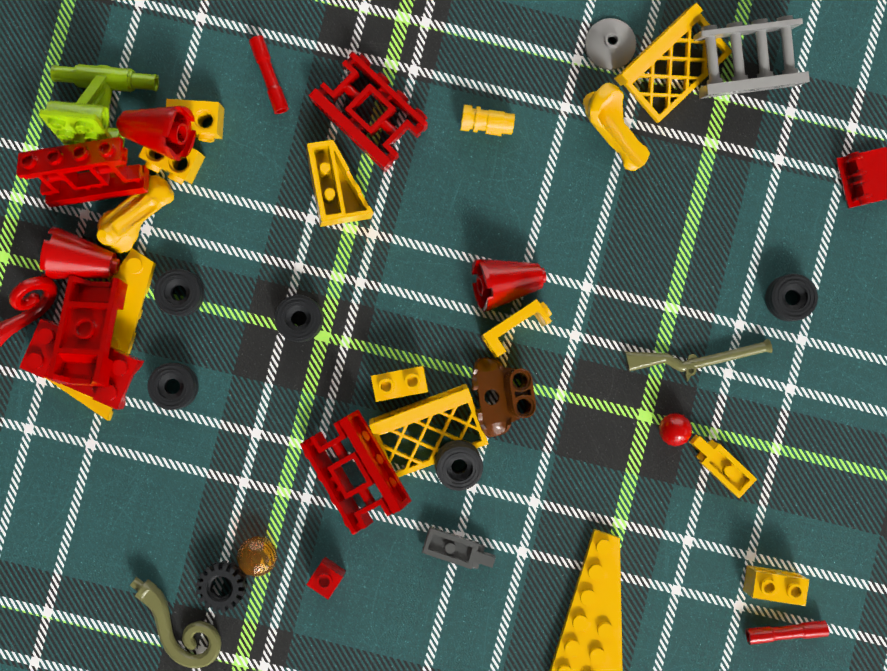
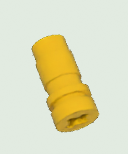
M464 104L460 130L469 132L470 129H473L475 133L480 130L485 131V134L501 136L502 134L512 135L515 114L490 109L482 110L480 106H476L475 109L472 105Z

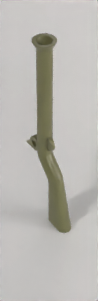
M767 338L761 343L700 358L695 354H691L688 356L687 361L684 362L668 353L624 352L629 372L665 363L677 371L684 372L686 382H688L689 378L696 374V369L764 352L772 353L773 349L770 340Z

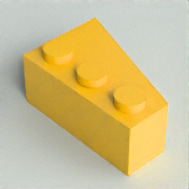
M334 140L307 143L306 154L320 227L371 219L374 212L366 202L359 185L356 184Z

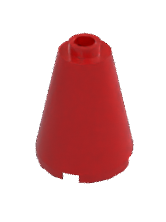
M184 106L126 110L121 113L116 123L122 137L177 161H180L181 157H187L190 154L196 137V130H191V121L195 122L194 115L190 109Z
M57 227L49 229L48 233L52 234L50 241L44 240L40 255V270H45V273L41 276H46L50 279H68L69 276L83 279L112 278L113 274L118 273L120 259H117L115 252Z
M478 259L472 265V275H477L476 283H472L475 299L479 308H484V312L542 289L543 283H546L547 280L545 269L541 268L538 263Z

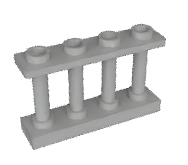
M787 15L777 18L775 22H768L767 18L752 21L751 25L733 22L727 24L726 28L717 29V25L702 27L701 31L695 34L693 38L694 41L705 40L709 80H707V85L698 88L699 99L794 87L810 82L809 71L798 72V68H795L791 29L803 24V19H793V15ZM780 31L784 70L782 75L773 76V71H770L766 32ZM741 35H756L759 65L757 78L748 79V75H745ZM730 37L734 77L729 82H723V78H720L716 46L717 38Z

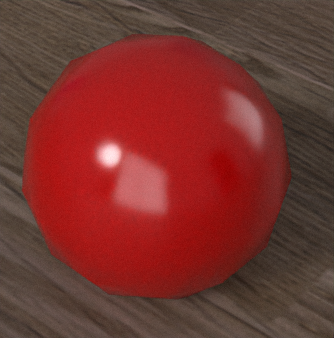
M672 413L665 416L660 422L659 434L668 445L681 446L690 439L692 425L684 415Z

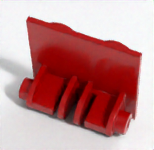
M887 147L861 153L859 151L848 154V156L836 158L848 208L887 200Z

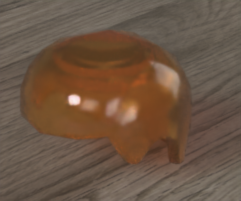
M254 536L244 541L237 552L239 568L246 575L255 577L269 573L275 567L278 558L275 545L268 538Z

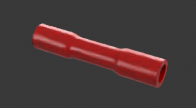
M261 35L249 39V44L262 73L274 114L284 113L289 110V107L274 72L264 37Z
M822 620L803 622L797 625L746 628L745 634L748 644L751 645L795 638L828 637L829 628L827 622Z

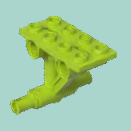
M78 64L75 67L52 65L50 77L53 82L74 83L79 88H86V90L76 103L48 101L46 109L39 110V116L64 145L120 137L123 140L124 147L125 138L120 135L117 128L110 127L109 110L112 92H132L135 89L157 91L159 88V77L157 74L136 73L131 68H116L107 65Z

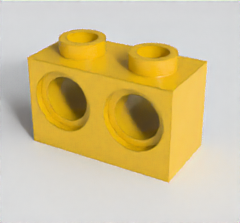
M166 99V107L184 106L191 110L195 118V122L191 121V130H196V138L199 141L214 142V139L223 138L224 108L219 102ZM206 118H213L211 126L207 128L202 127V123Z
M144 146L138 156L146 162L145 166L156 173L163 170L169 173L167 178L181 185L183 181L190 184L193 183L205 159L202 153L192 148L187 157L180 158L181 160L187 159V167L184 170H178V163L180 161L172 160L165 156L155 159V151Z
M424 366L371 376L376 402L428 392Z
M747 565L743 591L756 599L806 606L809 579L795 572Z

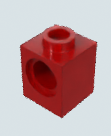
M324 557L306 585L326 599H329L344 577L346 570L327 557Z

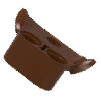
M485 357L475 361L472 390H477L479 409H476L475 413L485 436H500L510 429L512 422L520 418H529L534 414L536 400L532 376L528 370L503 367L500 361L495 358ZM516 373L521 377L519 387H516L513 383V377ZM488 390H494L498 395V400L493 405L485 401V393ZM520 399L525 404V409L522 413H519L517 410V403Z

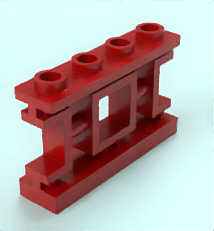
M352 51L349 54L350 58L342 63L343 68L349 75L334 90L323 82L319 89L315 88L309 94V97L319 110L386 172L392 166V163L399 158V153L392 148L395 142L407 130L418 138L423 131L425 132L428 129V123L426 122L428 118L419 108L413 109L407 103L409 101L408 98L400 90L395 92L389 86L390 81L381 72L376 74L370 68L372 64L364 55L360 54L357 56ZM354 67L358 68L378 90L369 83L361 92L357 91L352 84L360 76ZM345 92L353 100L345 108V112L351 118L348 119L326 96L328 95L336 102ZM370 95L387 109L371 127L355 112ZM391 102L403 111L416 126L406 119L397 129L389 121L397 112L396 107ZM382 128L390 136L382 144L383 149L388 154L385 155L362 132L365 131L373 137Z
M120 137L25 151L18 154L16 175L25 180L39 178L41 180L40 193L46 195L45 203L49 207L148 193L149 169L141 164L126 165L128 149L123 147V140ZM84 170H89V171H90V172H84V173H77L78 171H84Z
M359 409L333 424L340 436L327 442L322 432H319L300 443L305 457L310 461L316 472L317 478L324 485L331 502L336 506L345 526L349 528L353 535L374 522L368 511L381 505L386 516L402 510L412 501ZM347 437L356 450L348 454L341 442ZM330 447L333 448L339 458L335 463H332L325 451ZM354 459L366 480L356 487H353L341 466ZM373 484H376L382 494V497L376 500L368 488ZM358 492L366 504L360 509L352 497Z

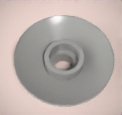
M613 18L600 20L590 28L586 35V54L593 64L602 69L614 70L621 68L631 60L635 53L636 38L634 32L621 20ZM608 38H615L616 44H609Z

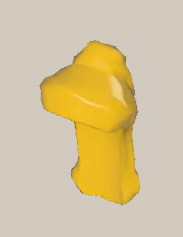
M605 83L597 91L590 92L584 97L583 106L585 114L607 143L620 154L624 169L636 171L647 162L650 152L646 146L639 142L624 123L623 92L616 85Z
M159 175L149 176L148 193L131 195L116 208L103 213L97 224L98 231L96 236L98 240L112 252L123 253L130 251L138 238L142 223L162 206L174 200V192L169 183Z

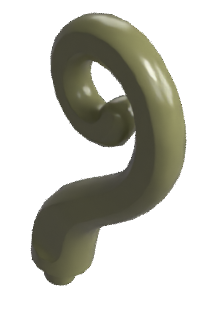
M136 577L130 586L137 591L135 597L151 610L161 644L170 658L182 666L196 669L213 663L221 650V637L218 630L206 621L192 622L183 630L182 641L184 645L190 650L195 649L197 642L194 635L198 632L207 636L209 644L207 649L200 654H192L184 650L174 636L169 606L165 595L151 580L148 579L144 583Z

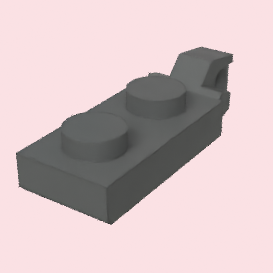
M431 526L429 527L421 552L469 569H478L479 564L493 568L496 555L485 552V546L479 544V542Z

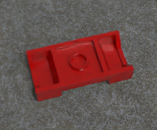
M69 276L47 379L58 384L108 387L113 361L108 359L117 310H123L128 287L125 282L119 278H113L111 282H100Z
M40 319L19 368L41 378L48 377L58 323L47 319ZM110 346L108 359L112 360L113 364L108 387L62 385L93 397V400L116 410L124 409L126 404L125 394L133 376L142 367L144 360Z

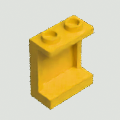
M536 299L481 336L495 358L507 352L498 337L530 316L534 315L542 327L552 322L549 318L552 313L544 302L539 303Z

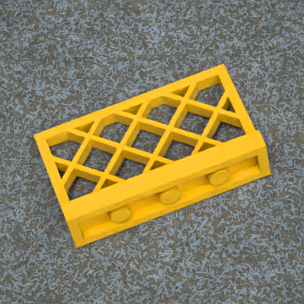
M697 3L687 8L614 78L620 86L624 85L656 123H659L709 75L705 40L694 41V39H691L692 27L696 23L701 28L710 25L702 16L701 12L703 10ZM717 38L716 45L722 51V54L718 57V65H720L732 53V50L722 38ZM675 43H685V57H673V45ZM691 43L703 44L702 58L690 57ZM657 60L667 61L666 75L654 74V65ZM672 61H685L684 76L672 75ZM690 62H702V72L699 76H689ZM638 78H649L648 93L639 92L633 83ZM654 78L666 79V93H653ZM671 79L684 80L683 92L671 94ZM653 97H665V109L660 114L653 108Z
M467 384L369 419L370 429L390 464L395 454L408 459L404 468L395 471L398 477L435 464L434 455L439 451L438 447L443 436L453 440H463L467 428L471 427L477 430L481 437L480 440L471 444L476 448L488 444L487 438L481 430L476 417V408ZM466 403L469 404L471 410L467 421L454 416L457 407ZM436 414L448 417L442 430L429 425L432 417ZM427 418L426 423L423 422V421H420V420H423V419ZM472 418H474L476 425L470 423ZM451 419L464 424L459 437L446 432ZM417 423L423 426L418 439L405 434L409 424ZM403 427V429H402L401 432L398 431V430H396V429H399V428ZM427 428L440 434L435 446L421 441ZM392 432L399 435L394 448L383 444L380 435ZM402 438L416 443L411 455L397 450ZM419 445L432 450L429 459L422 461L414 457ZM386 450L391 452L390 457H388Z

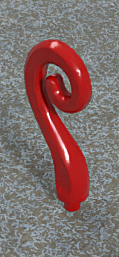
M46 276L32 277L22 281L11 291L9 295L11 306L16 310L26 311L0 322V347L9 337L37 320L51 308L58 295L57 285L52 279ZM33 290H43L41 297H39L37 293L33 292L29 296L23 298L28 292H31Z

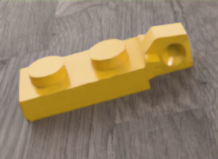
M697 435L689 441L699 451L695 456L700 460L699 462L737 498H740L757 480L719 443L712 439L707 443L701 436Z

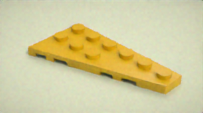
M133 248L120 265L118 273L114 274L109 281L111 282L113 278H119L128 285L123 310H117L111 347L128 354L131 353L136 335V326L141 318L143 302L146 294H148L156 267L155 262ZM49 380L107 421L111 420L113 408L93 400V397Z
M593 529L549 671H623L620 538L618 536Z

